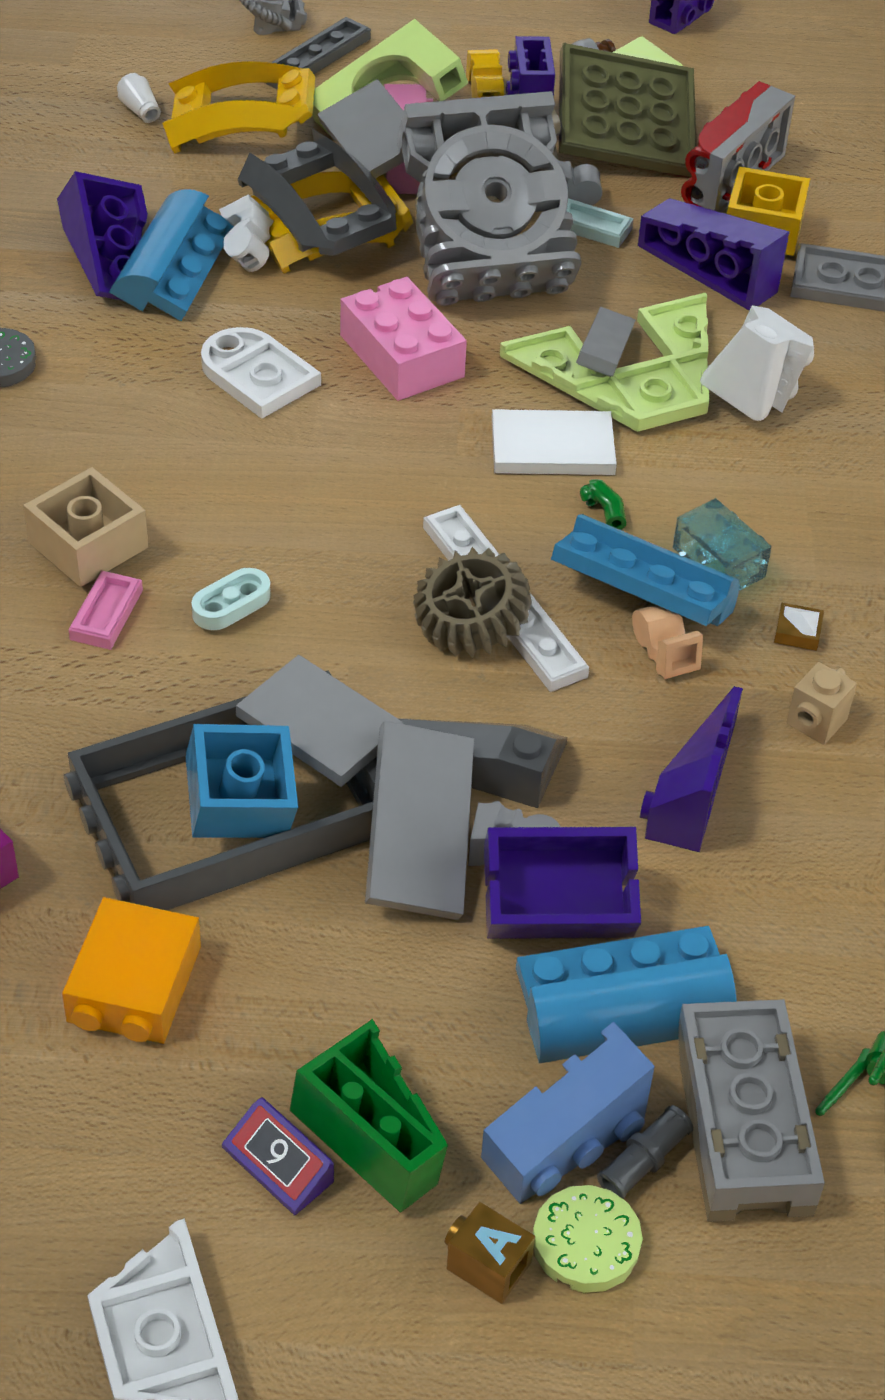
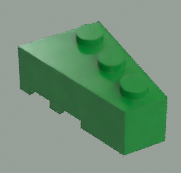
M371 1019L296 1070L289 1111L401 1213L438 1185L448 1144L417 1093L412 1094L401 1076V1065L395 1055L389 1056L378 1038L380 1030L374 1020Z

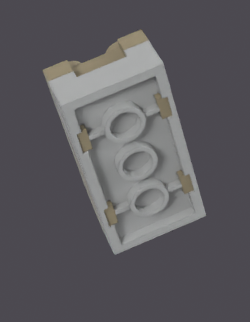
M785 999L682 1004L679 1018L680 1066L688 1115L694 1127L692 1137L707 1222L732 1221L742 1210L772 1209L778 1213H787V1217L814 1216L825 1182Z

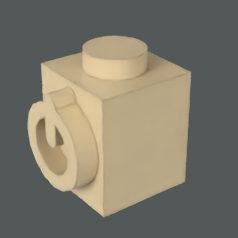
M817 662L794 687L786 724L825 745L848 719L857 683L845 674L844 669H831Z

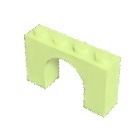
M413 19L314 89L312 116L314 121L327 132L320 123L317 114L376 79L382 85L398 80L416 82L423 86L438 101H444L466 86L468 80L460 58L416 19Z

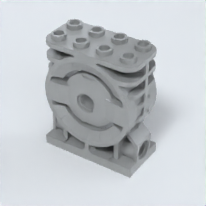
M552 91L405 104L397 146L399 155L403 154L406 173L420 182L415 205L416 231L420 242V253L425 258L424 275L429 280L427 287L428 298L431 301L437 302L438 305H451L458 302V300L466 299L485 302L493 299L495 296L510 295L512 298H522L534 292L544 291L548 294H559L565 292L568 286L574 282L581 266V257L579 253L574 251L577 245L576 233L570 231L573 225L572 214L566 211L568 203L567 182L559 162L552 154L557 142L552 119V112L555 106ZM459 172L455 180H444L449 179L450 175ZM487 196L497 197L501 202H492ZM543 211L532 227L519 234L528 226L534 212Z

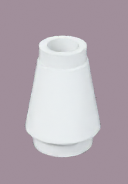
M130 73L122 77L117 85L119 100L145 123L157 120L161 110L158 107L148 80L137 73Z

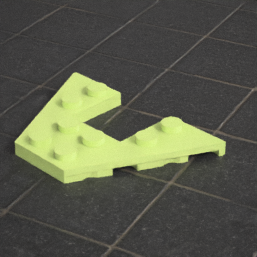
M705 292L638 309L637 322L663 354V357L616 368L614 375L611 377L576 363L583 342L571 326L501 342L500 356L598 411H611L613 419L637 432L707 414L709 389L700 382L703 372L708 368L707 294Z

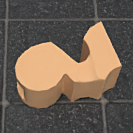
M658 605L641 608L633 612L632 625L636 639L642 647H647L648 658L654 660L657 664L656 671L658 675L660 674L664 679L701 669L703 634L699 631L685 634L681 615Z

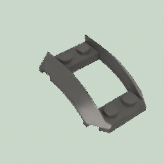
M313 128L314 141L302 142L296 146V149L283 154L269 155L265 158V161L249 153L238 177V183L242 188L250 186L253 190V195L263 201L282 220L296 239L298 248L302 252L313 247H319L320 254L335 256L397 230L395 205L375 177L355 157ZM335 166L360 188L371 204L363 205L356 212L344 217L332 218L326 224L319 226L306 204L290 184Z

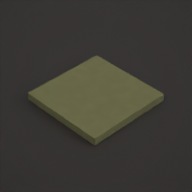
M563 43L560 49L559 120L561 126L559 153L692 177L685 165V158L696 147L694 68Z

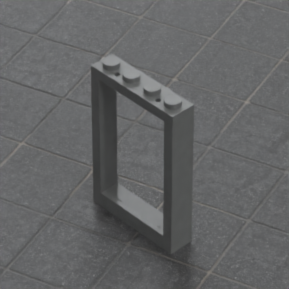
M247 696L68 752L70 772L64 774V782L71 800L79 799L83 806L79 808V813L86 833L88 835L95 833L98 841L95 842V847L103 869L111 868L115 875L111 880L117 900L170 910L370 841L377 756L346 783L356 799L358 807L140 880L98 790L186 762L185 755L193 724L249 725L236 716V705Z

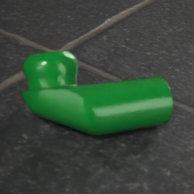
M592 479L589 481V484L581 487L580 496L582 501H586L587 506H594L599 502L603 507L607 525L619 530L625 528L627 522L622 497L603 480Z

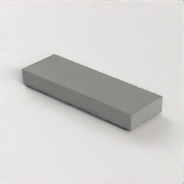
M600 307L576 363L607 376H613L636 319Z

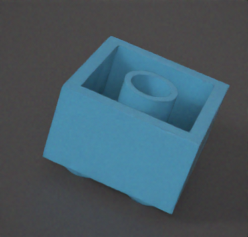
M193 724L185 755L192 837L267 838L290 830L298 810L289 726Z

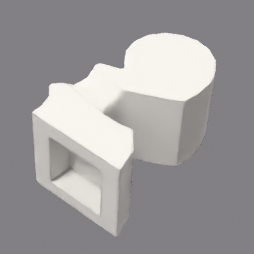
M248 194L219 209L221 216L233 226L224 237L225 252L246 271L254 272L260 269L269 257V248L264 243L271 237L269 227L274 221L269 217V212Z

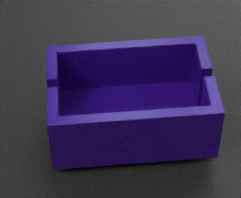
M488 827L484 842L485 886H488L486 892L487 939L633 938L641 925L639 879H634L638 872L636 827Z

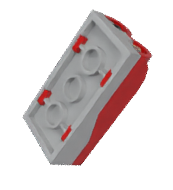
M758 81L748 91H744L734 103L726 106L715 119L707 122L699 134L698 145L685 158V165L692 177L681 188V196L684 202L722 212L729 205L739 166L768 171L781 160L786 152L795 95Z

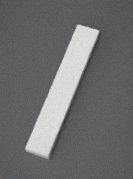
M461 505L423 517V529L448 561L453 559L455 550L462 556L467 555L472 547L478 554H482L490 548L495 553V557L499 555ZM530 593L532 604L531 609L528 610V623L520 625L519 636L508 635V639L549 692L588 678L589 666Z

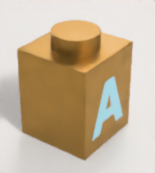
M479 1201L467 1218L460 1215L454 1221L446 1235L445 1244L448 1246L447 1270L500 1304H503L532 1263L535 1235Z

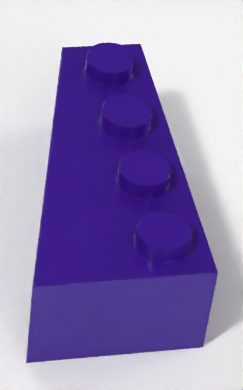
M669 198L641 215L637 246L750 311L751 306H759L778 293L789 231Z

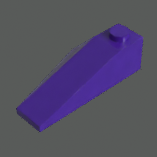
M75 171L57 198L63 230L96 296L121 300L109 293L142 238V230L148 215L142 186Z
M734 686L661 772L655 792L646 790L640 812V818L648 820L645 839L700 852L737 720L743 688Z

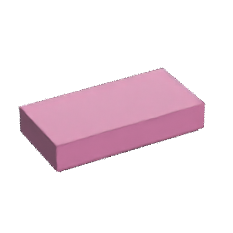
M101 570L69 628L70 640L111 650L143 591L142 580Z

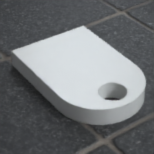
M236 327L219 331L210 336L204 342L201 349L204 374L261 419L321 386V372L270 335L257 329ZM231 347L234 349L224 350L222 348Z

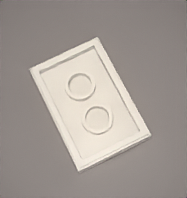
M492 409L494 473L615 475L617 463L611 411Z

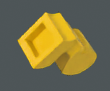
M498 49L467 50L466 77L468 82H471L472 98L504 96L502 65L499 64L500 52H498Z

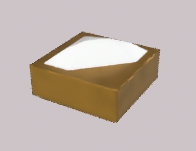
M781 602L774 643L817 651L824 610Z

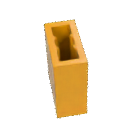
M103 897L62 992L66 1022L87 1031L103 1030L124 1035L126 1038L136 1042L148 1040L164 1044L201 949L199 917Z

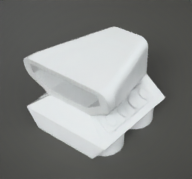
M751 306L742 328L703 372L700 382L703 386L753 420L761 421L766 418L772 406L782 413L788 400L794 398L797 394L799 387L798 378L803 368L808 366L813 360V338L769 308Z

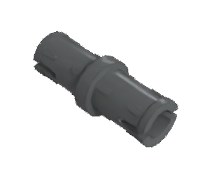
M674 1105L668 1106L664 1113L643 1133H634L626 1141L627 1148L609 1166L597 1174L601 1187L611 1190L624 1199L626 1194L649 1171L657 1172L665 1164L664 1157L687 1134L689 1135L693 1131L694 1127L690 1118L680 1108Z

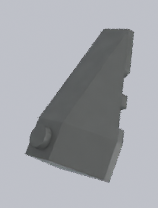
M397 718L405 725L474 738L471 788L535 808L539 807L567 744V737L524 724Z

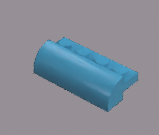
M183 189L171 193L162 203L109 293L142 312L149 302L182 321L224 247V237L233 226L220 214L204 206L209 195L191 189Z
M584 514L577 516L573 532L555 544L551 560L705 626L710 623L719 626L734 611L739 594L740 584L738 579Z
M709 926L517 957L516 972L528 1009L527 1025L539 1063L568 1059L574 1054L578 1057L590 1055L605 1042L601 1031L613 1021L636 1046L679 1039V1018L682 1004L737 1001L735 983L727 954L720 955Z

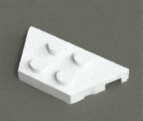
M185 1218L177 1220L169 1227V1235L147 1253L142 1249L125 1263L121 1273L107 1278L87 1295L114 1400H239Z

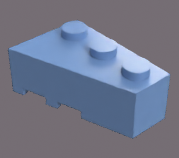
M614 1021L601 1031L605 1042L582 1061L576 1054L565 1061L562 1065L568 1073L548 1090L542 1093L535 1086L484 1129L481 1158L519 1204L535 1194L543 1196L549 1193L558 1185L562 1176L577 1166L581 1169L590 1166L601 1156L606 1147L619 1139L622 1142L627 1141L644 1126L655 1066Z

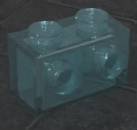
M715 498L677 517L672 548L686 558L738 579L740 591L766 577L772 546L739 519L733 511H730Z

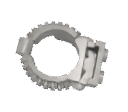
M239 0L255 16L254 32L258 35H267L278 31H299L301 25H305L307 20V13L304 12L305 3L302 0Z

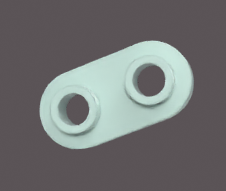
M242 568L198 591L193 596L191 602L194 622L199 627L207 630H220L262 608L269 602L271 596L268 575L256 568Z

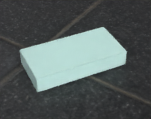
M568 198L566 211L571 213L573 218V225L570 231H573L576 235L619 248L631 232L633 218Z

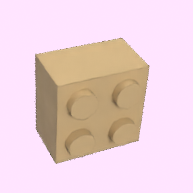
M93 467L23 505L28 543L80 587L98 578L101 570L108 572L149 548L145 509Z

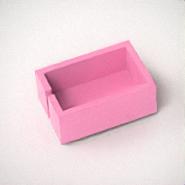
M408 277L380 285L376 293L372 289H368L341 298L340 336L397 401L465 377L467 340Z

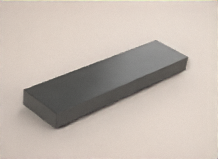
M345 17L271 63L309 68L315 74L370 40L371 29ZM265 83L275 89H278L277 83Z

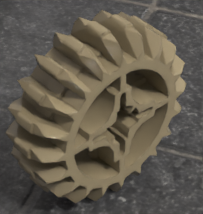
M472 547L467 555L461 556L455 550L453 559L447 561L439 557L438 568H426V579L417 581L418 593L413 595L417 624L421 626L423 635L427 638L428 642L434 641L435 646L440 651L449 648L455 657L463 650H466L472 658L478 649H484L487 653L491 654L492 645L497 643L507 647V636H519L520 625L528 623V610L531 609L532 604L528 579L522 573L517 562H510L505 553L495 557V553L488 548L482 554H478ZM470 597L473 598L474 603L476 605L475 607L472 606L471 601L469 599Z

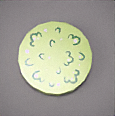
M593 1185L570 1186L551 1195L539 1209L533 1227L535 1258L545 1274L557 1282V1279H559L563 1283L569 1284L570 1289L583 1293L606 1291L624 1282L638 1261L643 1241L640 1220L629 1203L611 1190Z

